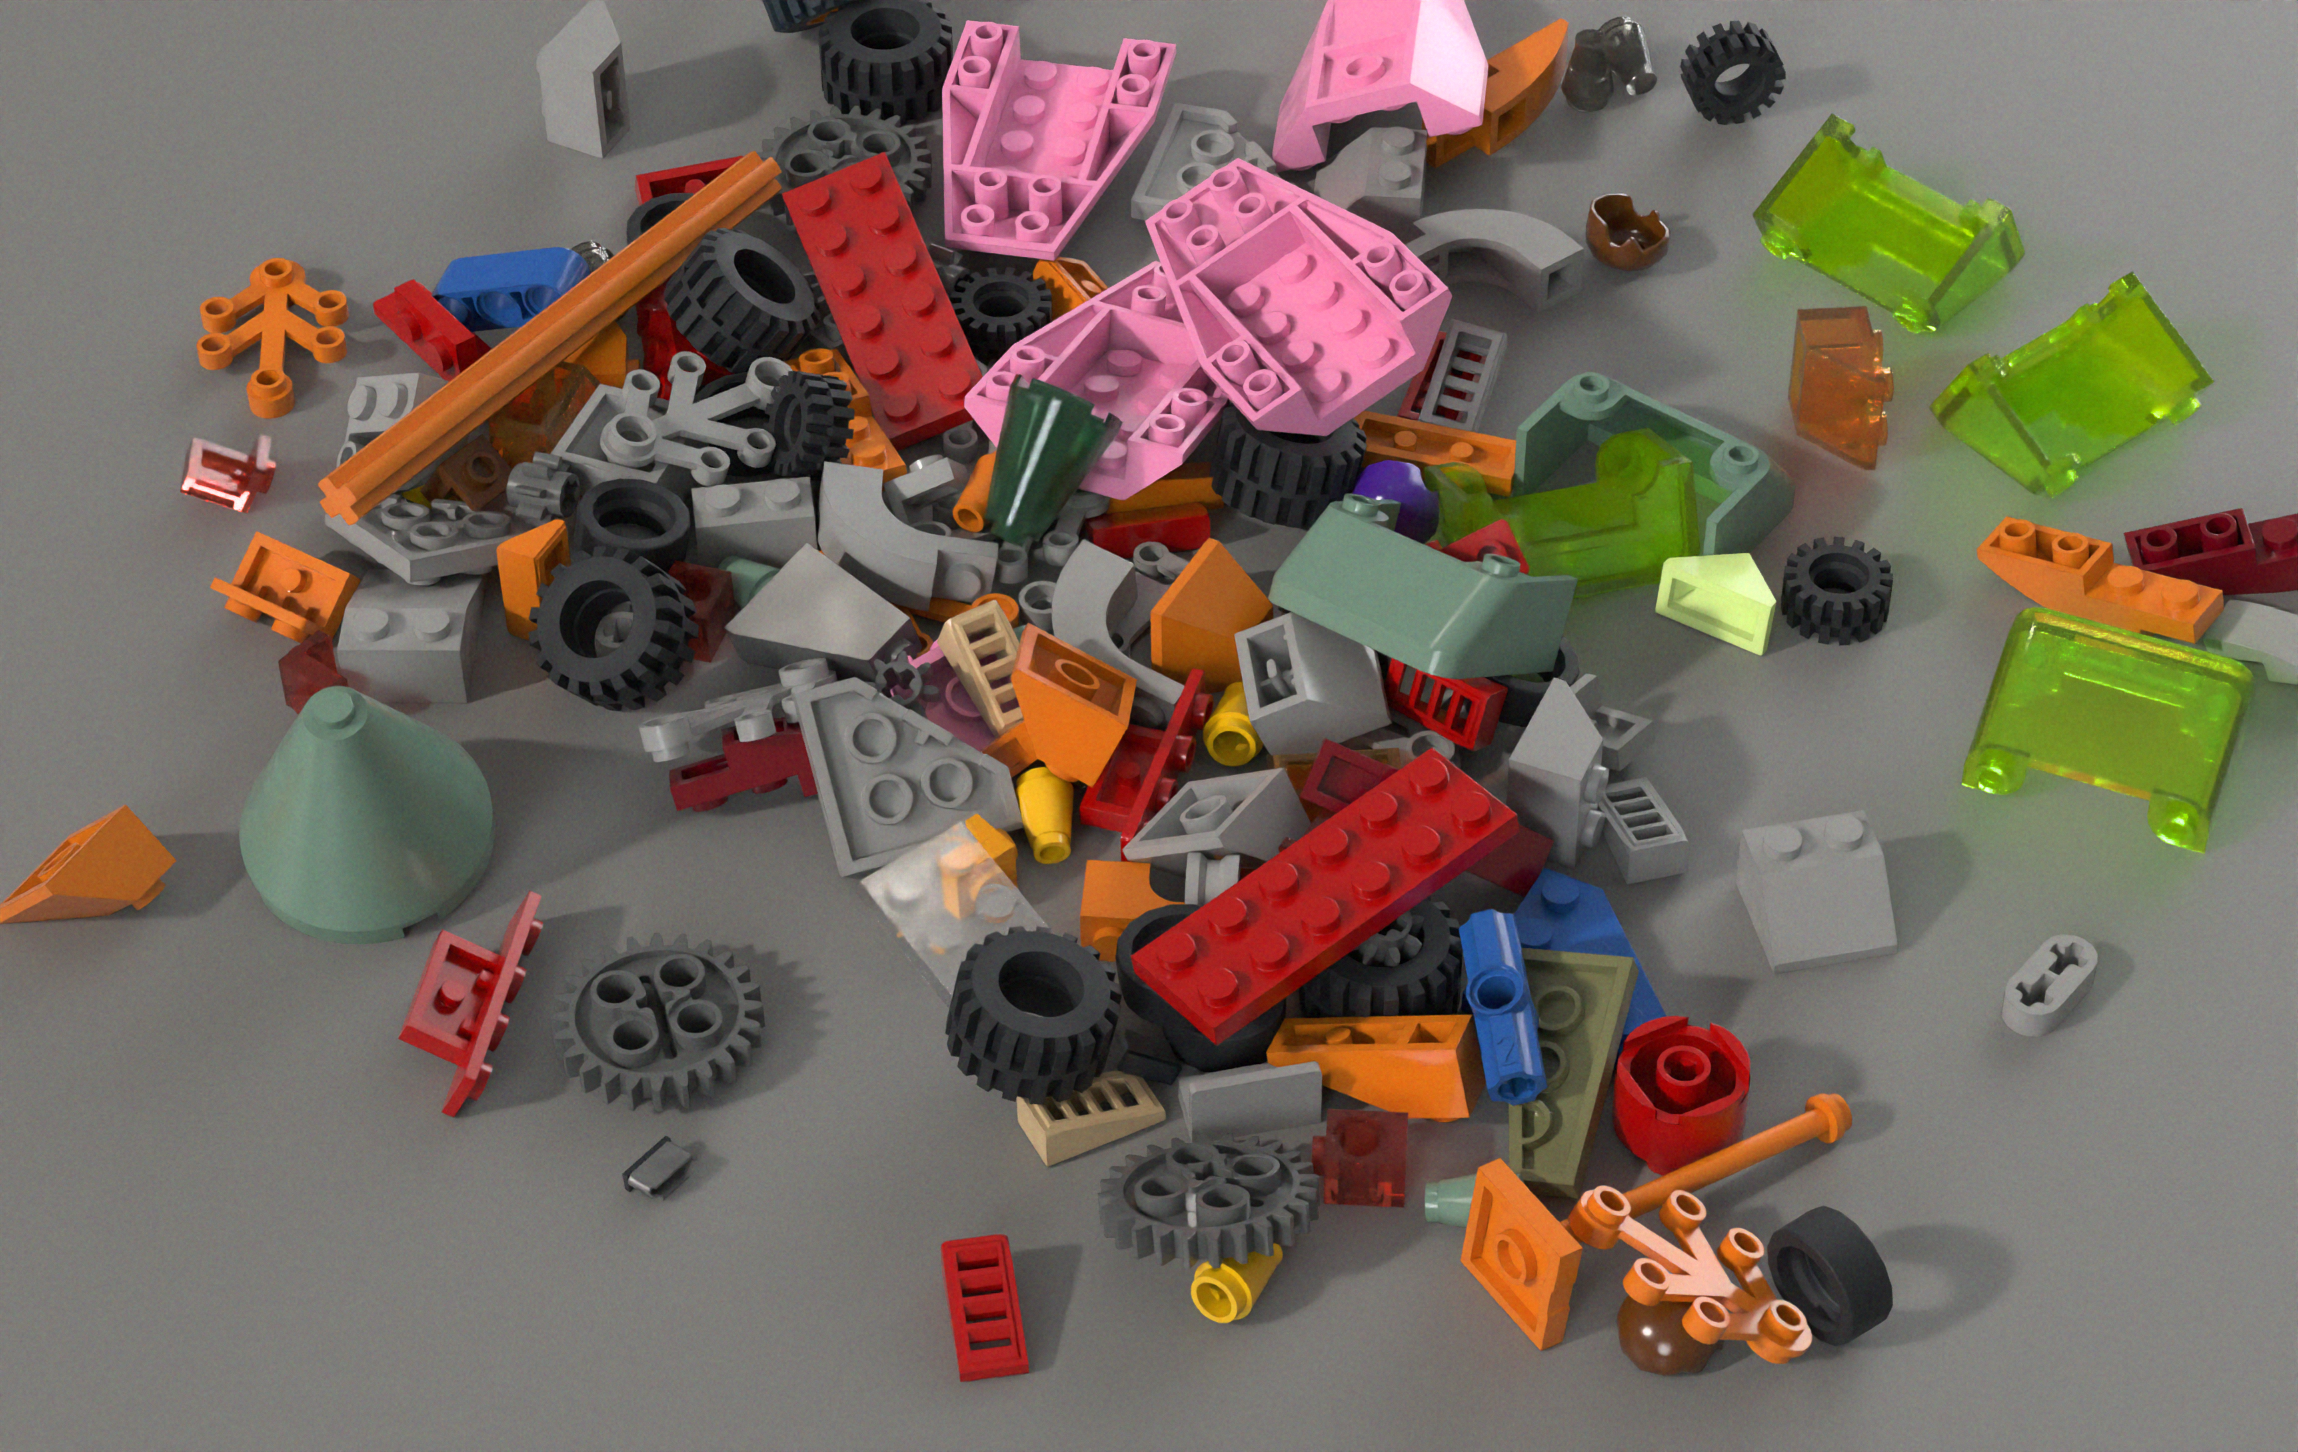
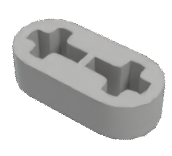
M2067 934L2052 936L2043 942L2009 979L2005 987L2002 1003V1019L2005 1024L2016 1033L2033 1037L2047 1035L2056 1029L2085 997L2094 984L2098 956L2093 945L2084 938ZM2055 967L2065 968L2060 975L2055 974ZM2040 995L2045 997L2044 1004L2040 1002L2034 1003Z

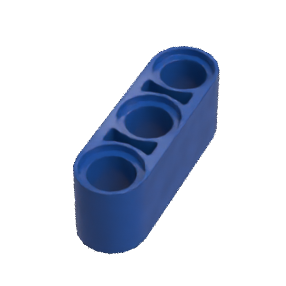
M563 247L464 257L451 261L431 296L470 332L522 327L590 275V270L582 256L575 251Z

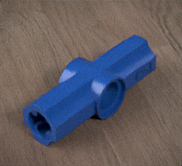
M1494 909L1473 913L1470 915V919L1459 927L1468 978L1466 997L1475 1017L1488 1094L1493 1102H1507L1512 1106L1535 1101L1536 1096L1542 1090L1548 1088L1537 1032L1539 1016L1530 995L1517 921L1512 913L1504 914Z

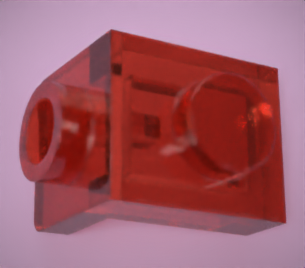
M259 434L250 455L193 437L185 456L180 492L247 513L257 492L267 494L275 474L276 461L268 459L271 437Z
M322 630L315 632L278 660L286 705L294 709L298 715L311 696L318 691L332 686L349 687L347 679L337 673L331 636Z

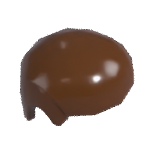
M1604 194L1591 201L1586 224V244L1592 255L1601 263L1614 269L1640 271L1658 263L1667 254L1671 231L1660 221V215L1657 210H1652L1646 216L1639 214L1634 207L1632 196L1628 194Z
M1628 1295L1617 1314L1616 1322L1622 1352L1640 1370L1662 1376L1675 1375L1680 1372H1701L1716 1349H1723L1724 1340H1718L1717 1343L1709 1345L1695 1340L1687 1333L1683 1327L1682 1318L1693 1302L1659 1301L1654 1306H1647L1637 1302Z

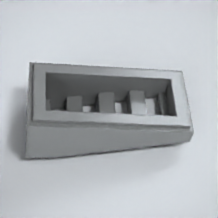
M1451 319L1418 421L1477 433L1508 347L1507 334ZM1459 350L1487 357L1485 364L1457 357ZM1454 368L1479 375L1480 379L1476 383L1451 376L1450 374ZM1445 387L1473 394L1474 398L1472 402L1443 395ZM1438 405L1467 413L1466 422L1462 423L1435 415Z
M1647 777L1608 784L1598 804V810L1605 812V823L1602 832L1626 884L1687 873L1689 842L1682 827ZM1643 810V811H1641V812H1636V813H1631V814H1626V815H1621V816H1620V814Z

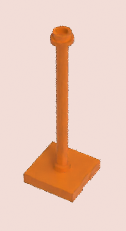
M1819 1093L1807 1100L1805 1113L1623 1193L1631 1207L1628 1215L1635 1219L1663 1206L1670 1194L1675 1190L1693 1193L1815 1137L1824 1143H1833L1841 1139L1845 1131L1849 1130L1852 1126L1850 1108L1846 1101L1836 1093L1829 1095ZM1498 1158L1478 1167L1460 1261L1537 1348L1543 1351L1563 1342L1570 1311L1573 1283L1576 1282L1583 1250L1579 1243L1583 1241L1570 1228L1568 1218L1559 1222L1501 1158Z

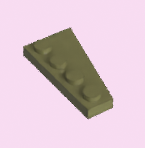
M1522 948L1530 995L1539 1016L1537 1032L1548 1088L1542 1090L1536 1096L1535 1101L1515 1106L1509 1104V1168L1515 1174H1522L1524 1184L1533 1194L1579 1199L1639 971L1633 957Z

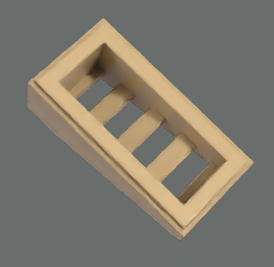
M992 600L948 619L944 623L937 643L996 739L1024 720L1020 707L1003 713L999 706L1017 698L1012 682L994 690L989 685V683L1005 676H1009L1011 679L1019 647L1018 639L997 600ZM983 636L985 637V638H983V639H981V640H978V641H976V642L970 644V642L973 641V640H976V639H978V638H980V637H983ZM995 653L998 660L981 667L978 660Z
M1118 1070L1102 1073L1099 1078L1094 1077L1090 1088L1083 1093L1073 1090L1071 1099L1057 1102L1053 1097H1046L1044 1104H1030L1028 1098L1017 1097L1018 1123L1047 1167L1166 1120V1111L1143 1077ZM1130 1091L1139 1105L1127 1107L1120 1095ZM1107 1100L1113 1110L1103 1111L1099 1103ZM1085 1109L1088 1113L1087 1115L1079 1116L1077 1112Z

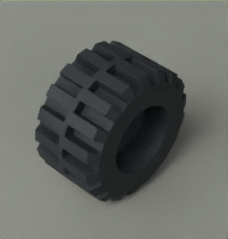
M857 0L838 7V11L830 12L824 18L825 24L820 25L819 29L822 91H824V98L827 103L837 106L841 114H849L854 106H859L861 115L868 116L875 109H881L882 120L885 121L890 117L898 115L900 116V123L906 124L907 120L914 119L918 121L927 117V112H936L942 107V88L953 60V41L950 20H946L945 13L940 8H932V3L926 0Z
M718 228L716 231L711 230L665 285L667 289L664 291V300L668 304L666 309L669 316L676 322V327L680 333L688 339L696 350L709 358L710 361L734 374L748 372L752 362L759 358L772 357L781 361L789 360L820 321L821 315L818 312L820 309L818 299L814 296L813 288L802 276L800 270L782 253L765 241L737 229L731 231L727 228Z
M1229 402V406L1224 409L1210 468L1209 475L1213 477L1211 487L1216 494L1222 496L1223 502L1230 507L1240 510V513L1273 525L1311 528L1331 502L1343 501L1345 494H1353L1355 479L1360 474L1367 447L1365 432L1359 429L1360 425L1353 418L1327 436L1257 430L1232 402Z
M608 546L594 547L593 556L583 550L571 555V566L567 568L559 563L551 571V574L555 577L551 585L547 586L544 583L540 585L536 595L543 598L540 607H531L529 620L537 624V630L531 631L528 634L530 646L540 650L534 657L538 666L549 673L548 678L556 685L595 706L600 705L607 710L621 711L622 706L631 710L645 708V697L656 702L667 695L664 686L668 682L678 685L685 675L678 670L683 661L692 663L696 652L688 647L689 639L698 638L699 625L688 619L697 612L693 601L684 596L687 590L678 580L671 577L668 572L642 556L624 548L618 547L617 551H614ZM631 601L633 622L627 638L612 653L603 657H597L595 634L600 621L616 605Z
M1431 895L1410 909L1412 916L1419 915L1424 918L1420 932L1415 936L1422 943L1420 951L1411 960L1400 956V963L1397 967H1373L1362 964L1355 956L1354 951L1349 952L1299 988L1300 1004L1305 1005V1016L1307 1018L1452 1015V1013H1457L1460 1004L1463 955L1458 920L1450 918V909L1442 901L1432 903ZM1379 931L1378 934L1386 936L1387 933Z
M1023 926L1009 927L1008 935L1004 936L995 931L985 936L983 945L975 943L967 951L965 961H961L945 1029V1034L949 1035L947 1041L948 1050L951 1056L959 1057L957 1067L965 1076L976 1075L978 1077L976 1085L987 1092L994 1088L1003 1092V1099L1016 1102L1017 1097H1024L1029 1099L1030 1104H1044L1046 1097H1053L1057 1102L1071 1099L1073 1090L1083 1093L1090 1088L1094 1077L1099 1078L1105 1068L1122 1007L1120 1005L1122 998L1121 985L1114 982L1116 972L1110 963H1099L1100 952L1091 945L1086 947L1078 945V937L1066 932L1063 936L1051 934V928L1037 926L1036 932L1026 931ZM1024 1012L1037 1014V1015L1042 1016V1017L1033 1016V1015H1030V1014H1027V1013H1024Z

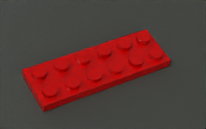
M880 153L782 193L857 377L869 394L874 418L895 450L899 451L974 420L964 407V400L966 394L983 376L886 153Z
M1430 748L1131 956L1134 973L1218 1046L1519 833L1518 814L1438 751Z

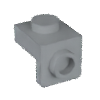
M932 455L919 459L909 466L910 473L883 484L889 499L885 506L897 519L908 526L924 521L920 509L963 492L969 480L966 466L948 457L943 458L942 455Z
M1586 673L1570 686L1603 738L1601 766L1621 771L1655 742L1653 720L1602 705L1598 676Z

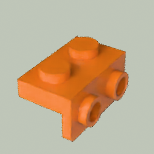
M256 531L232 583L229 584L214 577L210 588L229 597L224 606L225 609L257 623L261 614L264 613L275 619L271 630L304 645L308 635H311L331 644L344 617L345 607L356 591L361 579Z

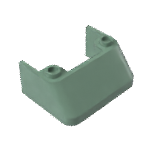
M1586 372L1568 379L1517 427L1513 486L1514 499L1521 502L1527 499L1588 440L1721 504L1706 520L1703 556L1750 553L1791 512L1794 505L1796 488L1794 478L1762 450L1599 373Z
M1345 494L1343 501L1331 502L1274 574L1268 599L1275 605L1422 672L1450 679L1553 671L1578 580L1570 575L1531 577L1519 572L1521 564L1516 560L1496 554H1485L1483 562H1463L1394 532L1401 506L1400 502L1393 499L1374 500L1358 494Z

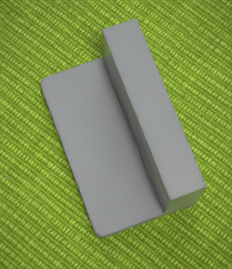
M1315 1061L1283 1067H1275L1269 1063L1177 1078L1178 1098L1191 1143H1196V1138L1199 1134H1206L1210 1141L1221 1140L1227 1133H1233L1234 1137L1321 1123L1322 1072L1319 1063Z

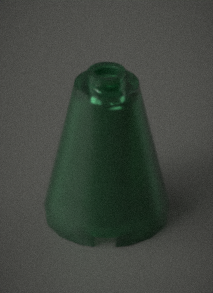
M1016 374L1009 386L984 512V518L993 523L990 534L1021 548L1026 538L1038 542L1118 436L1123 422L1110 412L1104 422V419L1091 414L1095 404L1035 378L1032 379L1029 385L1021 374Z

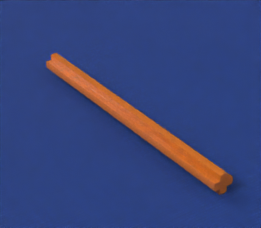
M756 151L749 152L320 480L318 486L326 497L319 502L325 512L331 518L340 514L348 525H353L672 277L711 230L716 231L718 228L732 230L782 190V187L775 179L776 176L782 173L777 162L772 157L762 161Z

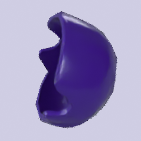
M1386 460L1368 465L1357 476L1353 494L1363 495L1374 500L1393 499L1401 503L1394 532L1422 544L1428 542L1436 534L1440 520L1438 492L1434 491L1431 493L1425 487L1420 469L1410 463Z

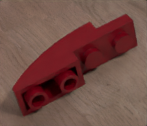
M2243 508L2124 533L2132 566L2141 570L2180 580H2189L2195 584L2222 590L2223 595L2264 594L2298 590V513L2248 524Z
M785 717L774 718L775 734L749 742H740L736 726L721 729L724 754L669 770L670 791L677 811L692 807L695 812L712 810L725 804L728 801L729 795L752 789V792L755 794L771 792L786 785L788 782L787 778L798 775L804 797L818 794L799 722L787 723Z
M1324 738L1298 797L1337 814L1399 771V769ZM1519 824V833L1465 871L1525 898L1539 877L1554 841Z

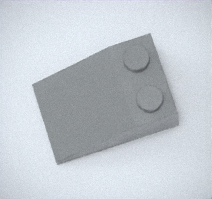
M368 569L344 611L337 648L343 686L352 688L381 703H467L488 580L487 573L466 574L461 572L441 576L440 581L432 585H413L407 583L404 578L391 569Z

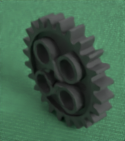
M832 106L830 116L824 117L816 110H810V121L804 122L796 117L790 118L791 130L775 127L774 139H763V152H757L762 161L772 157L782 173L775 177L782 190L765 204H770L773 216L786 213V225L789 226L794 225L782 193L883 152L887 155L912 214L915 212L914 201H925L926 188H931L932 186L931 150L927 149L925 136L916 137V126L913 124L901 127L900 116L898 115L890 117L885 121L882 120L881 109H875L868 116L861 115L859 106H854L849 114H841L837 106Z
M654 933L650 946L641 947L638 941L631 936L627 937V951L620 954L610 946L605 945L602 947L604 962L599 964L586 958L581 960L583 977L566 975L564 978L566 993L555 994L554 996L556 1013L550 1015L556 1057L557 1060H564L566 1076L568 1078L580 1076L581 1089L584 1093L593 1091L601 1086L603 1103L610 1104L620 1094L627 1095L629 1110L633 1111L640 1105L643 1098H652L656 1111H662L666 1098L676 1096L684 1108L689 1107L691 1100L690 1092L696 1089L709 1098L714 1097V1080L719 1079L729 1084L736 1083L735 1065L751 1067L753 1064L751 1049L761 1048L762 1046L761 1028L765 1027V1018L759 983L751 982L750 969L747 964L734 967V957L731 950L724 951L713 957L712 941L708 939L700 943L695 949L688 948L687 935L683 933L678 936L673 945H664L660 933ZM643 983H648L652 987L657 1001L660 1023L663 1031L669 1034L670 1050L674 1059H668L664 1055L654 1013L647 1006L646 991L644 986H642Z
M1227 1133L1219 1142H1210L1206 1134H1199L1196 1138V1143H1185L1176 1137L1171 1140L1172 1148L1163 1149L1155 1145L1146 1146L1147 1157L1128 1154L1125 1156L1126 1166H1111L1109 1168L1110 1178L1101 1179V1193H1098L1100 1224L1104 1226V1236L1106 1238H1115V1245L1118 1250L1133 1247L1135 1259H1141L1155 1253L1157 1255V1265L1160 1266L1169 1263L1174 1258L1183 1259L1185 1269H1190L1198 1260L1208 1259L1213 1268H1220L1223 1258L1233 1257L1239 1263L1246 1264L1248 1263V1253L1253 1251L1268 1257L1273 1256V1243L1285 1246L1295 1245L1294 1233L1308 1234L1311 1231L1310 1221L1318 1220L1319 1181L1318 1175L1314 1174L1312 1162H1301V1152L1298 1150L1283 1153V1144L1279 1141L1260 1147L1259 1136H1252L1243 1143L1234 1142L1233 1133Z

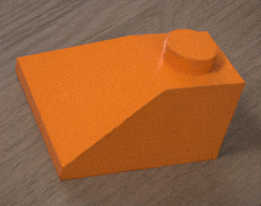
M1208 538L1151 610V669L1184 686L1192 668L1205 670V694L1225 691L1230 684L1243 682L1234 634L1272 620L1273 604L1220 541Z
M1027 623L1022 632L1011 675V682L1036 757L1045 762L1049 771L1057 777L1069 782H1077L1079 780L1093 787L1128 728L1137 679Z
M125 804L70 834L0 904V924L109 916L131 904L136 910H140L165 888L166 884L160 877L177 860Z

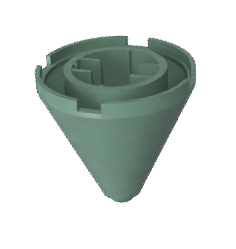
M332 686L324 688L311 696L255 780L242 810L239 833L240 848L247 873L261 894L263 903L282 922L308 936L328 942L341 944L388 942L405 937L402 928L420 922L435 913L440 921L457 908L473 891L483 876L493 851L495 840L494 808L487 782L480 768L466 750L452 738L352 688Z

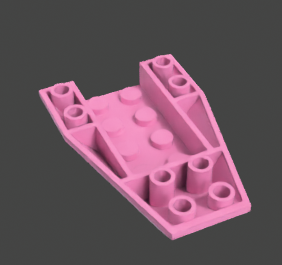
M1328 0L1280 105L1271 158L1276 163V173L1291 169L1303 171L1315 166L1317 163L1325 162L1331 123H1343L1351 120L1356 115L1378 110L1395 111L1406 106L1408 103L1416 101L1429 137L1446 133L1458 135L1471 130L1473 127L1481 126L1483 123L1488 63L1464 0Z
M967 20L942 88L945 247L1054 261L1064 250L1154 124L1176 55V44L1123 38L1114 69L1109 70L1099 67L1050 63L1047 61L1022 60L1019 26Z
M1239 158L1225 167L1216 170L1209 178L1178 199L1172 200L1162 210L1145 220L1203 371L1257 430L1327 436L1424 369L1452 299L1449 288L1392 232Z
M1157 261L1145 266L1012 345L966 394L964 400V407L996 448L1008 451L1020 458L1026 465L1030 476L1123 501L1182 465L1220 420L1224 409L1229 404V398L1203 371L1161 262Z

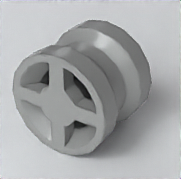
M1188 852L1185 904H1195L1202 907L1240 881L1241 855L1227 854L1221 860L1207 859L1202 852Z

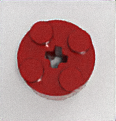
M1666 1016L1648 1021L1628 1035L1616 1064L1612 1122L1615 1132L1626 1148L1639 1158L1645 1160L1648 1168L1661 1176L1743 1140L1750 1088L1751 1061L1739 1039L1724 1027L1710 1022L1708 1030L1688 1025L1689 1017Z

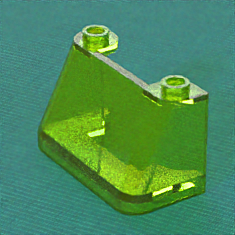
M1831 114L1752 214L1762 234L1760 243L1774 256L1783 260L1790 256L1891 312L1894 319L1908 331L1919 334L1921 330L1934 332L2009 275L2025 256V249L2010 208L1989 197L1981 207L1979 203L1972 199L1965 206L1954 202L1887 166L1882 152L1872 146L1867 151L1860 146H1856L1850 139L1856 131L1854 125Z
M2133 271L2114 281L2108 287L2110 292L2098 304L2095 302L2089 306L2087 303L2079 307L2066 322L2006 356L2000 358L1996 354L1991 357L1987 353L1969 363L1929 406V410L1942 428L2034 496L2046 491L2050 498H2053L2078 481L2080 477L2077 472L2167 419L2176 426L2197 412L2203 406L2198 397L2215 381Z
M1649 428L1620 432L1610 436L1601 444L1595 461L1597 482L1494 501L1487 494L1483 477L1474 467L1468 464L1451 462L1424 467L1426 488L1431 493L1434 491L1438 492L1440 503V520L1438 525L1447 545L1500 519H1504L1509 523L1530 566V572L1527 575L1531 577L1570 575L1577 578L1573 599L1658 584L1661 580L1663 563L1668 558L1699 556L1700 554L1693 461Z
M2032 607L2024 609L2016 615L2005 640L1964 763L1961 785L1993 794L2005 795L2014 793L2022 787L2030 767L2150 801L2147 813L2148 825L2160 839L2169 844L2205 854L2242 755L2256 689L2255 678L2251 671L2242 663L2228 657L2048 608Z

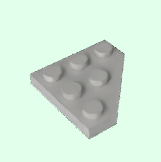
M1175 102L1132 196L1131 218L1147 220L1162 210L1166 204L1178 199L1209 178L1213 172L1225 167L1237 158L1274 176L1281 177L1276 173V163L1254 140L1247 142L1238 132V122L1227 111Z
M392 494L353 525H348L340 514L331 518L325 512V525L346 538L351 544L356 545L375 558L378 563L385 565L404 578L407 583L413 585H432L439 582L441 576L461 572L466 574L488 573L493 570V566L498 565L496 549L501 543L537 528V526L525 524V518L516 516V507L512 510V517H509L506 514L494 511L479 510L474 512L464 501L435 498L432 501V509H428L426 506L417 503H401V495Z
M853 677L792 694L841 877L967 843L965 821L975 814L980 815L995 829L1001 828L1008 832L1023 828L1022 817L1008 766L954 737V734L913 710L907 709L884 696L867 683Z

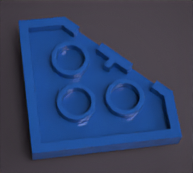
M1544 868L1514 913L1521 947L1633 957L1639 973L1613 1068L1616 1070L1619 1055L1623 1050V1044L1628 1035L1640 1025L1657 1018L1666 1017V1014L1603 889ZM1466 986L1462 992L1461 1010L1474 1015L1466 997Z

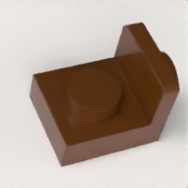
M481 434L441 463L420 492L431 505L435 498L448 500L453 496L456 501H464L472 511L477 512L507 491V483L512 468L485 436Z

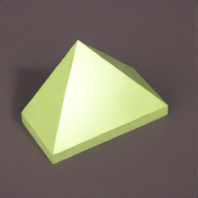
M1750 553L1668 558L1663 563L1655 613L1762 656L1768 648L1777 601Z

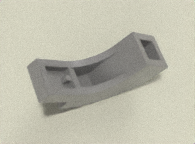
M1462 209L1438 213L1413 222L1412 241L1405 244L1446 286L1459 282H1483L1497 285L1515 294L1537 313L1581 292L1584 248L1554 226L1523 214L1495 209Z
M824 461L816 514V535L821 550L827 558L886 601L912 609L929 611L931 597L973 603L977 598L991 594L998 557V543L930 534L912 528L897 519L885 506L882 498L883 469Z
M1083 539L1063 567L1055 586L1051 607L1054 636L1137 679L1130 716L1143 727L1159 728L1166 731L1184 685L1128 658L1112 641V636L1117 626L1138 598L1135 564Z

